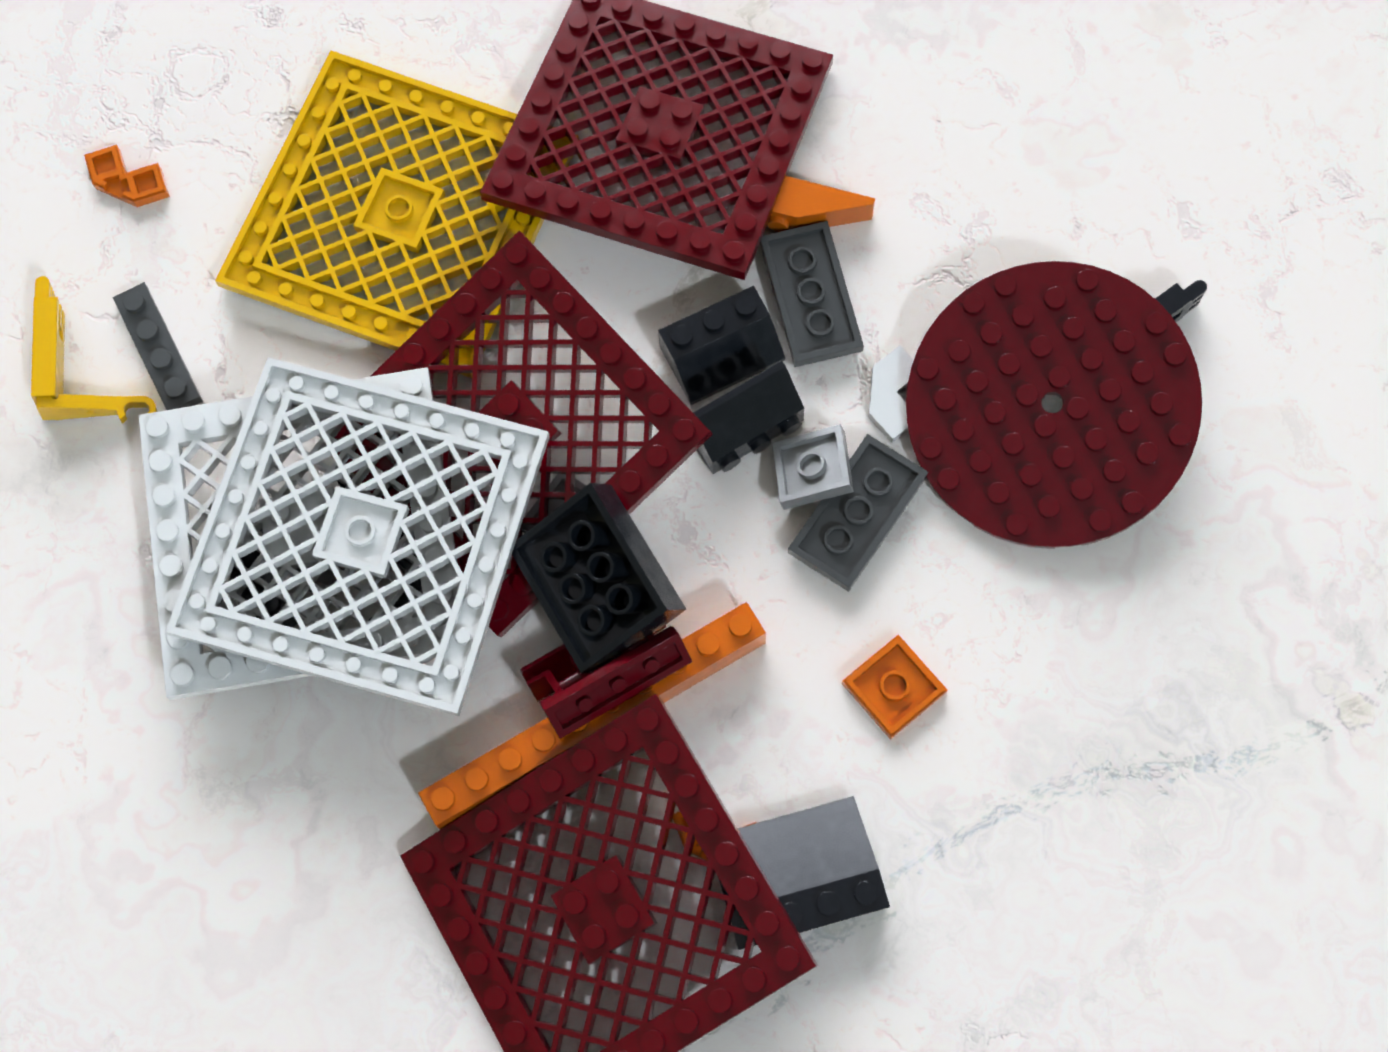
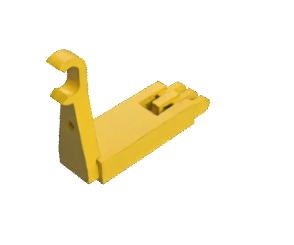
M45 276L38 277L35 280L33 304L31 397L42 420L118 415L123 424L127 420L126 411L130 408H148V413L158 412L154 401L147 396L63 394L65 313L62 310L61 304H59L58 297L55 296L49 279Z

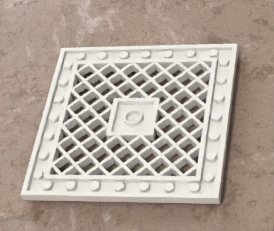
M267 357L165 632L170 636L460 716L550 437L549 432ZM314 410L333 416L320 422ZM310 413L315 425L297 434L291 421ZM350 420L368 425L355 431ZM344 422L350 435L331 443L325 431ZM286 425L292 437L280 442ZM385 429L403 435L391 441ZM379 431L386 444L367 453L361 440ZM321 434L327 446L308 456L302 443ZM420 439L439 444L426 450ZM415 441L421 453L402 462L396 450ZM356 443L362 456L343 465L337 453ZM297 446L303 459L284 467L278 455ZM455 448L474 454L461 460ZM450 450L456 463L438 472L431 459ZM391 453L397 466L379 475L372 462ZM333 456L339 468L319 477L314 464ZM491 458L500 460L498 469ZM274 459L280 471L267 477ZM485 460L492 473L474 482L467 468ZM426 462L433 475L414 484L408 471ZM368 465L374 478L355 487L348 474ZM309 468L315 480L296 490L290 477ZM462 472L468 485L450 494L443 481ZM403 474L409 488L391 497L384 484ZM344 477L350 489L336 486L331 499L325 486ZM285 480L291 493L272 502L266 489ZM493 483L487 503H485L479 490ZM438 484L445 497L426 506L419 493ZM380 487L385 499L366 493ZM320 489L326 503L307 511L301 499ZM262 494L267 505L254 511L259 496ZM474 494L481 507L462 516L455 503ZM415 496L421 510L408 516L410 510L408 505L401 503ZM296 502L303 515L284 524L277 511ZM450 506L457 519L438 528L431 515ZM272 514L278 528L259 536L254 523ZM326 514L319 533L313 520ZM427 518L434 532L414 541L408 527ZM481 518L474 538L467 525ZM308 524L314 537L295 546L289 533ZM249 528L254 540L242 546L247 529ZM462 528L469 542L451 551L443 537ZM403 531L410 544L396 551ZM284 536L290 550L271 559L265 545ZM439 540L446 554L426 563L420 550ZM260 549L266 562L247 571L241 558ZM314 549L312 553L313 558L322 562L307 569L300 555ZM470 552L464 573H462L456 559ZM415 553L422 567L402 576L396 562ZM295 559L302 572L283 581L277 567ZM236 562L242 575L229 581ZM451 563L458 577L439 586L432 572ZM337 566L357 572L343 579ZM391 566L398 579L379 589L372 575L386 579ZM331 568L338 582L319 591L312 578ZM271 571L278 585L259 594L252 580ZM427 575L434 589L415 599L408 585ZM367 578L374 592L354 601L348 587ZM307 581L314 595L295 604L288 590ZM247 584L253 598L234 606L228 593ZM403 588L410 602L391 612L384 597ZM458 588L451 609L444 594ZM343 591L350 605L331 614L324 600ZM283 594L289 608L271 617L264 603ZM222 598L229 610L219 607ZM439 598L446 612L427 622L420 607ZM379 600L386 615L367 624L360 610ZM319 604L325 618L306 627L300 613ZM258 606L265 620L248 616L244 613ZM415 610L422 625L403 635L396 620ZM355 613L362 628L342 637L336 623ZM294 616L301 630L284 626L280 623ZM391 623L398 638L379 647L372 633ZM447 623L439 645L432 630ZM330 626L337 640L320 636L316 633ZM427 633L435 648L415 658L408 643ZM367 636L373 650L356 646L352 643ZM403 646L410 660L392 656L388 653ZM435 658L433 667L425 665V663Z
M428 367L353 379L434 401ZM253 396L138 415L166 697L169 700L312 676L212 647L209 648L214 652L203 653L202 644L173 637L165 632L193 558L191 537L199 542L201 535L196 530L208 517L220 486L209 475L220 462L227 466L229 459L225 456L236 443ZM314 410L320 422L333 416ZM307 413L291 421V424L298 434L315 425V422L310 413ZM350 420L355 431L368 425L363 424L361 426L357 422ZM344 422L326 431L331 443L338 441L334 437L345 425ZM389 431L387 435L389 439L392 441L399 436V434L400 436L403 434L394 431ZM282 434L281 442L288 439V437ZM321 434L317 435L321 439L310 452L306 450L308 456L327 446ZM374 434L366 438L377 445V448L386 444L384 439L382 440ZM420 439L426 450L439 444ZM223 441L217 450L207 444ZM415 441L402 447L403 454L396 450L402 462L421 453ZM356 443L340 451L339 458L343 465L349 458L355 460L361 457L355 453V450L358 448ZM297 446L278 455L282 463L293 450L301 455ZM187 447L185 451L182 453V448ZM201 448L210 454L211 457L201 470H198L189 461ZM442 454L431 459L438 472L444 470ZM379 458L378 460L372 463L375 469L377 470L378 474L380 475L384 472L375 466L376 463L380 460ZM274 459L267 477L274 474L276 470L280 471ZM323 461L314 464L325 472L324 475L339 468L335 461L331 466ZM426 462L408 471L414 484L433 475ZM368 465L360 468L351 479L355 487L359 486L369 472H371ZM184 468L195 475L187 487ZM309 468L290 477L294 486L298 484L303 487L308 484L302 477ZM344 477L337 480L345 485L346 489H350ZM396 478L384 484L387 490L390 486L399 492L407 489L396 481ZM205 482L215 489V492L203 505L192 496ZM286 482L278 492L271 488L266 489L272 502L291 492ZM438 484L419 493L426 506L445 497ZM377 487L372 494L366 493L379 498L383 496L380 487ZM326 488L329 496L332 499V496L335 491L334 488ZM320 489L301 499L307 511L326 503ZM415 496L401 503L407 505L410 502L411 514L421 510ZM259 499L260 508L267 505L264 499ZM296 502L277 511L284 524L303 515ZM188 503L199 510L191 521L189 520ZM449 506L431 515L438 528L451 523ZM272 514L254 523L257 532L263 528V535L278 528ZM326 514L313 520L319 533ZM427 518L408 527L412 537L414 538L415 536V541L434 532ZM308 524L289 533L295 546L314 537ZM249 529L246 532L242 546L254 539ZM453 533L443 538L452 551L455 549ZM405 534L399 540L396 551L409 544ZM284 536L265 545L271 559L290 550ZM439 540L420 550L426 563L446 554ZM314 549L300 555L306 567H312L322 562L313 558L312 553ZM262 553L249 569L246 568L247 571L266 562ZM411 554L405 557L406 560L413 564L405 575L422 567L418 558ZM295 559L277 567L283 581L289 574L292 576L299 574L295 570L300 569ZM235 562L234 567H235L237 570H239V568H238V566H237V564H236V562ZM451 563L432 572L439 586L458 577ZM337 567L343 579L355 572V570L347 568L343 571ZM390 571L388 572L387 578L393 582L398 579L395 574ZM322 573L312 578L314 583ZM372 575L376 584H378L382 578ZM427 575L421 578L422 593L408 585L415 598L434 589ZM260 577L253 580L263 587L264 591L278 585L275 578L270 583H267ZM307 581L301 583L291 596L295 604L300 602L308 590L311 589ZM369 581L365 585L360 582L352 585L360 591L354 598V601L373 592ZM247 584L228 593L233 604L235 601L239 604L247 601L240 596L247 588ZM315 584L319 591L323 590L321 587ZM403 588L393 592L385 600L391 612L397 609L393 605L404 592ZM458 588L444 594L451 609ZM283 594L276 596L286 603L279 612L289 608ZM337 594L324 600L327 607L330 603L339 609L346 607L344 603L335 598ZM439 598L420 607L421 610L425 607L426 615L424 617L427 622L446 612ZM223 600L219 607L229 610ZM317 604L311 613L304 610L300 614L306 618L304 623L308 627L319 621V617L323 612L319 604ZM258 606L245 613V615L258 616L265 620ZM381 606L370 621L365 618L364 620L369 624L386 615ZM415 610L399 618L400 620H396L403 635L422 625ZM355 613L336 623L342 637L362 628L343 629L351 618L359 622ZM391 623L372 633L379 647L398 638ZM447 623L432 630L439 645ZM330 626L323 629L326 633L317 634L337 640ZM427 633L408 643L415 658L435 648ZM367 636L352 643L353 645L373 650ZM403 646L388 653L392 656L409 659Z

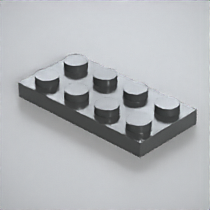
M828 221L762 236L760 246L794 367L862 352L864 348Z
M869 434L866 435L849 460L854 492L821 500L788 548V554L848 592L929 473Z

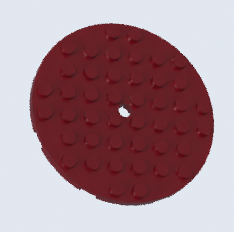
M1064 261L1034 262L1015 266L980 280L962 292L939 314L926 332L911 367L906 397L907 424L916 459L920 467L929 472L926 478L948 507L970 522L974 527L995 538L1027 547L1055 549L1058 547L1083 546L1108 539L1144 519L1160 505L1180 480L1191 459L1199 434L1202 414L1201 382L1193 352L1182 330L1168 311L1144 289L1120 275L1092 265ZM1046 395H1056L1062 399L1063 406L1058 412L1049 413L1043 409L1042 400Z

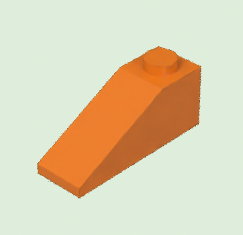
M785 176L767 225L771 230L781 232L828 221L829 227L872 220L875 198Z

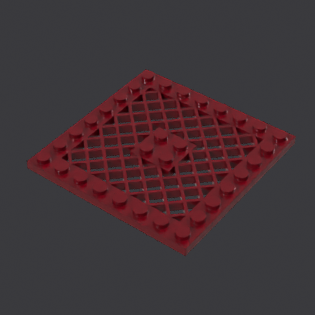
M572 0L480 191L481 200L745 281L771 217L785 176L788 175L833 64L834 55L645 0ZM616 32L619 39L605 44L602 37ZM594 40L597 47L590 49ZM647 41L650 48L637 53L633 46ZM625 49L629 56L615 61L611 54ZM678 50L682 57L668 62L665 55ZM600 58L605 59L607 64L593 69L590 65L592 61ZM657 58L660 66L646 70L643 63ZM710 59L713 67L700 71L696 64ZM582 66L585 73L577 75ZM635 67L639 74L625 79L621 72ZM689 68L692 75L678 80L675 72ZM742 69L745 76L732 81L728 73ZM611 75L615 77L617 82L602 87L599 81ZM667 76L670 83L656 88L653 81ZM720 77L724 84L710 89L707 81ZM774 78L777 86L764 90L761 82ZM590 83L593 85L595 91L580 95L577 88ZM698 85L702 93L688 97L685 90ZM752 86L756 94L742 98L739 91ZM639 87L636 95L634 96L631 89ZM569 92H570L571 95H572V97H573V99L568 100V101L565 102V100H566V98H567V96H568V94H569ZM624 93L627 100L612 105L609 98ZM731 95L734 102L721 107L717 99ZM780 97L775 108L771 100ZM600 101L603 103L605 108L594 113H590L587 106ZM709 103L713 111L704 114V104ZM763 104L767 112L753 116L749 109ZM580 110L583 117L571 122L567 121L566 114ZM741 112L745 120L731 125L727 117ZM627 113L625 120L622 123L619 115ZM556 119H558L561 125L553 128ZM611 119L615 127L600 132L597 124ZM719 121L723 129L709 134L705 126ZM769 123L765 134H763L760 127ZM589 127L593 135L578 140L574 133ZM696 130H698L701 137L693 140ZM751 130L755 139L742 143L738 135ZM567 136L571 144L555 149L552 141ZM616 139V148L610 150L606 142ZM730 139L734 147L720 152L716 144ZM544 145H545L546 148H547V150H548V152L545 153V154L540 155V153H541V151H542V149H543V147H544ZM599 146L603 153L588 159L584 151ZM708 148L712 156L698 161L694 152ZM758 150L754 161H752L749 153ZM577 154L581 162L565 167L562 160ZM631 155L635 163L620 168L617 160ZM641 155L649 158L643 160ZM686 156L690 164L682 168L675 169L673 165L681 167L683 160ZM740 157L744 166L731 171L726 162ZM555 163L558 171L546 176L541 174L539 168ZM609 164L613 172L598 177L594 169ZM664 165L668 173L653 179L649 170ZM718 166L722 174L708 179L704 171ZM587 173L591 181L575 186L571 178ZM642 174L645 182L630 187L627 179ZM696 175L700 183L686 188L682 180ZM747 177L741 189L737 181ZM564 181L566 186L559 185L558 183ZM619 182L623 191L608 196L604 188ZM674 183L678 192L663 197L659 189ZM729 184L733 193L719 198L715 189ZM597 191L599 196H595L590 193ZM652 192L656 201L641 206L637 197ZM706 193L711 202L696 207L692 199ZM629 201L631 206L622 203ZM684 202L689 211L674 216L670 207ZM735 205L731 216H729L725 208ZM662 211L664 216L655 213ZM717 212L722 221L707 226L703 217ZM695 221L697 226L688 223Z
M520 230L371 375L377 376L428 367L433 398H447L446 404L456 407V398H471L470 411L549 432L550 437L538 474H541L540 492H532L530 499H540L539 518L524 517L517 539L522 536L523 525H536L548 516L549 499H564L566 502L578 493L574 492L575 474H591V483H600V474H614L605 484L612 485L627 512L631 514L713 435L701 420ZM521 284L526 290L515 289ZM510 298H526L525 315H510ZM535 300L548 314L534 315ZM501 303L500 315H489ZM485 323H500L499 340H484ZM509 323H524L523 340H508ZM533 323H549L548 339L533 340ZM558 324L572 339H557ZM475 329L474 340H463ZM459 348H474L473 365H458ZM483 348H498L497 365H482ZM508 348H523L522 365H507ZM532 348H547V365H531ZM557 348H572L571 365H556ZM581 349L596 365H580ZM449 354V365H438ZM434 373H448L447 390H433ZM458 373H472L471 390H457ZM482 373H497L496 390H481ZM506 373H521V388L512 380L506 384ZM531 373H546L545 390H530ZM555 373H571L570 390H554ZM580 373H596L595 390H579ZM605 374L620 390H604ZM481 398H492V399L480 410V399H481ZM530 398H545L544 413ZM554 398H570L569 415H553ZM579 398H595L594 415H578ZM604 398H620L619 415H603ZM630 400L644 416H628V401ZM553 423H568V441H555L562 433ZM577 423H594L593 441H577ZM602 423H619L618 441H602ZM627 423H644L643 441H627ZM346 424L334 437L336 440L350 435ZM654 425L659 432L652 437V427ZM379 431L374 434L380 439H382V436ZM366 438L362 441L367 453L377 448V445ZM402 447L397 449L399 452L403 454ZM357 448L355 450V453L362 456L360 450ZM551 448L567 449L566 467L550 466ZM576 449H592L591 467H575ZM601 449H618L617 467H600ZM626 449H640L626 462ZM450 450L443 453L444 469L453 463V456ZM468 452V457L474 453ZM387 454L381 457L375 466L386 472L393 468L396 461H393ZM349 458L345 464H347V463H349V462H351V461H353V460H352L351 458ZM491 458L498 469L500 460ZM475 464L467 468L474 482L476 481V473H492L488 466H477ZM369 472L362 483L374 478L371 472ZM403 474L395 479L408 488ZM550 474H566L565 492H549ZM452 477L446 479V487L449 493L456 492L451 491ZM391 486L387 490L391 497L399 493V491ZM479 491L483 499H488L490 491ZM474 494L465 498L464 515L474 511L476 498ZM409 502V503L407 504L408 507H409V509H410V510H409V513H408V516L412 515V514H411L410 502ZM451 516V522L457 519L456 517ZM481 518L467 525L472 535L473 524H480ZM456 531L453 532L455 549L469 542L464 531L463 539ZM470 552L457 559L462 573H464ZM513 556L511 557V569L506 570L505 575L508 577L502 583L489 623L490 629L498 637H503L539 602Z
M658 694L649 697L400 855L504 1052H560L564 1035L581 1039L578 1052H587L590 1042L606 1047L600 1052H679L818 966ZM645 750L650 760L635 757L634 755ZM632 762L649 766L644 787L627 783ZM622 764L618 781L601 777ZM656 772L669 793L652 789ZM600 782L616 786L611 807L594 803ZM589 784L585 801L569 797ZM625 788L642 792L637 814L620 810ZM651 795L668 799L663 820L646 816ZM567 802L584 806L579 828L562 823ZM557 805L553 821L538 817ZM676 805L689 827L672 823ZM593 809L609 813L604 834L588 830ZM618 815L635 819L630 841L613 837ZM644 822L661 826L657 847L639 843ZM535 823L551 827L546 848L530 844ZM525 825L521 841L506 837ZM670 828L688 833L683 854L665 850ZM561 829L577 833L572 854L556 850ZM586 836L603 840L598 861L581 857ZM695 838L708 861L691 856ZM612 842L629 847L625 864L620 855H615L608 859ZM503 843L519 847L514 868L498 864ZM493 845L489 861L474 857ZM637 849L655 853L650 875L632 870ZM528 850L545 854L540 874L524 871ZM663 855L681 860L676 881L658 877ZM554 856L570 860L565 881L549 877ZM690 862L707 867L703 888L684 884ZM579 863L595 867L575 880ZM471 864L487 867L482 888L466 884ZM461 865L459 874L457 875L454 869ZM497 870L512 874L507 894L492 891ZM715 873L728 895L711 891ZM522 877L538 881L533 901L517 897ZM632 877L648 880L644 898ZM547 883L563 887L551 895L557 908L542 904ZM657 883L674 887L670 908L652 904ZM683 890L701 894L696 916L678 911ZM466 891L480 894L477 909H475ZM490 897L505 901L501 921L485 918ZM709 897L728 901L723 922L704 918ZM515 904L531 908L526 928L510 924ZM735 907L748 929L731 925ZM540 910L556 914L552 935L535 931ZM651 911L668 915L663 936L645 932L658 924ZM676 917L694 922L689 943L671 938ZM564 922L576 942L561 938ZM702 924L721 929L716 950L698 946ZM485 925L499 928L495 944ZM508 931L524 935L519 955L503 951ZM729 931L748 936L743 957L724 953ZM533 938L550 942L545 963L528 958ZM634 938L630 956L613 952ZM643 938L661 943L656 964L638 959ZM756 942L761 952L751 958ZM559 945L575 949L571 969L554 965ZM669 945L687 950L683 971L664 966ZM696 952L714 957L709 978L691 973ZM583 956L588 964H593L601 959L597 977L580 972ZM503 959L517 962L514 977H512ZM610 959L628 963L623 984L605 979ZM722 959L741 964L718 978ZM526 965L543 969L538 990L521 985ZM636 966L654 970L649 991L632 987ZM552 972L568 976L564 997L547 993ZM663 973L681 978L676 999L658 994ZM578 979L595 984L590 1004L573 1000ZM689 980L707 985L685 999ZM603 987L621 991L616 1012L599 1007ZM521 993L536 997L532 1012ZM629 994L647 998L642 1019L625 1014ZM545 1000L562 1004L557 1025L540 1020ZM656 1001L673 1005V1007L652 1019ZM571 1007L588 1012L583 1032L566 1027ZM597 1014L614 1019L609 1039L592 1035ZM623 1022L640 1026L619 1039ZM540 1028L555 1032L551 1048Z

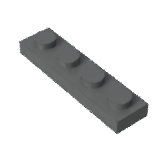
M145 282L112 297L166 410L195 406L203 402Z

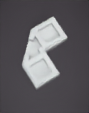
M901 345L873 365L868 417L891 443L908 431L906 402L898 393L908 385L914 360Z

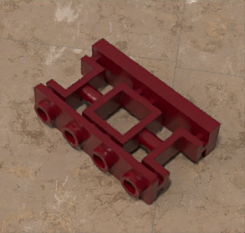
M665 625L655 633L618 653V657L606 664L603 662L586 673L579 671L564 644L522 667L520 672L537 702L540 701L539 704L561 739L693 662L676 629L671 626L666 628Z

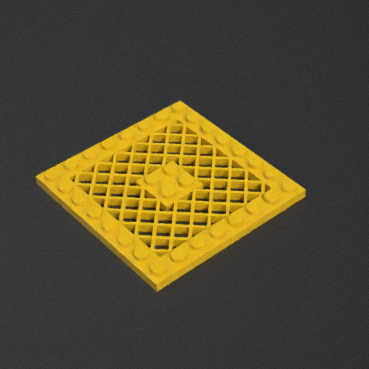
M330 50L215 279L218 287L396 351L426 322L416 317L426 313L431 317L434 314L433 310L440 308L459 290L451 292L447 280L465 274L468 281L472 277L470 271L482 267L519 230L534 244L544 219L508 208L501 222L497 212L507 209L506 207L486 202V206L470 212L466 201L481 196L480 191L485 182H483L480 172L492 168L498 156L493 145L502 147L517 114ZM369 102L382 107L372 111ZM364 104L368 113L350 119L346 110ZM342 112L345 122L335 125ZM400 113L413 118L403 121ZM395 114L398 124L381 130L377 121ZM372 123L376 132L358 139L355 130ZM431 124L440 126L443 129L434 132ZM425 125L429 134L412 141L408 131ZM350 132L354 141L336 148L332 139ZM403 134L407 143L389 150L386 140ZM462 134L474 138V140L466 143ZM457 136L460 145L443 152L439 142ZM567 136L552 141L555 149L571 144ZM327 141H328L331 150L322 153V151H323V149H324V147H325V145H326V143H327ZM381 143L385 152L367 159L363 149ZM434 145L438 154L420 160L417 151ZM544 145V147H543V149H542L540 155L545 154V153L548 152V150H547V148H546L545 145ZM488 147L491 156L474 162L471 153ZM359 152L362 161L344 168L340 158ZM412 153L416 163L398 170L394 160ZM465 155L469 165L452 172L448 162ZM573 156L562 160L565 167H569ZM336 160L340 170L321 176L318 167ZM389 162L393 171L381 167L375 179L372 169ZM555 163L539 168L543 176L558 171ZM443 164L447 174L429 181L426 170ZM314 170L317 179L307 182ZM367 171L371 181L352 187L349 178ZM420 173L424 182L411 178V176ZM474 175L478 185L461 191L457 181ZM344 180L348 190L330 197L326 187ZM452 184L456 194L445 198L446 194L442 187ZM322 189L326 199L307 205L304 196ZM368 194L361 208L357 198ZM299 199L303 208L293 211ZM353 200L357 210L339 217L335 207ZM461 204L464 214L447 221L443 210ZM330 209L334 219L316 226L312 216ZM438 213L442 223L431 227ZM492 215L496 225L479 232L475 221ZM307 218L311 228L293 235L289 225ZM354 223L353 227L358 233L347 237L343 227ZM469 224L473 235L456 241L452 231ZM285 228L288 237L278 241ZM339 229L342 240L324 246L320 236ZM447 233L451 244L433 250L429 240ZM495 237L488 252L484 241ZM316 238L319 249L301 255L298 245ZM375 239L389 243V245L378 248ZM370 240L374 251L355 257L352 247ZM424 243L428 253L410 260L406 250L418 254ZM478 244L483 255L465 262L461 251ZM293 247L297 258L278 264L275 254ZM347 249L351 260L333 267L329 256ZM401 251L406 262L387 269L383 258ZM456 253L460 264L442 271L438 260ZM269 258L271 259L273 266L267 264ZM324 259L328 269L310 276L306 265ZM379 261L383 271L364 278L360 268ZM433 262L437 273L419 280L415 269ZM301 268L304 277L295 275L290 272ZM356 270L360 280L341 287L338 276ZM410 272L414 283L396 290L392 279ZM333 279L336 289L321 283ZM387 281L392 292L373 299L369 288ZM442 283L446 294L428 301L424 290ZM364 290L368 300L356 297L353 294ZM419 292L423 303L405 310L401 299ZM396 302L400 312L384 306ZM501 303L489 315H500ZM485 323L484 340H490L497 323ZM475 329L463 340H474ZM459 348L458 365H473L474 348ZM449 354L438 365H449ZM458 373L472 378V373Z

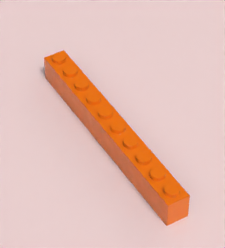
M745 602L682 639L693 662L563 738H559L552 724L546 718L418 792L435 825L440 830L654 694H658L665 703L766 644V632L749 604Z

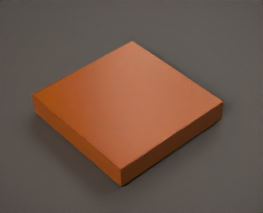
M899 634L842 680L841 683L890 740L948 691Z

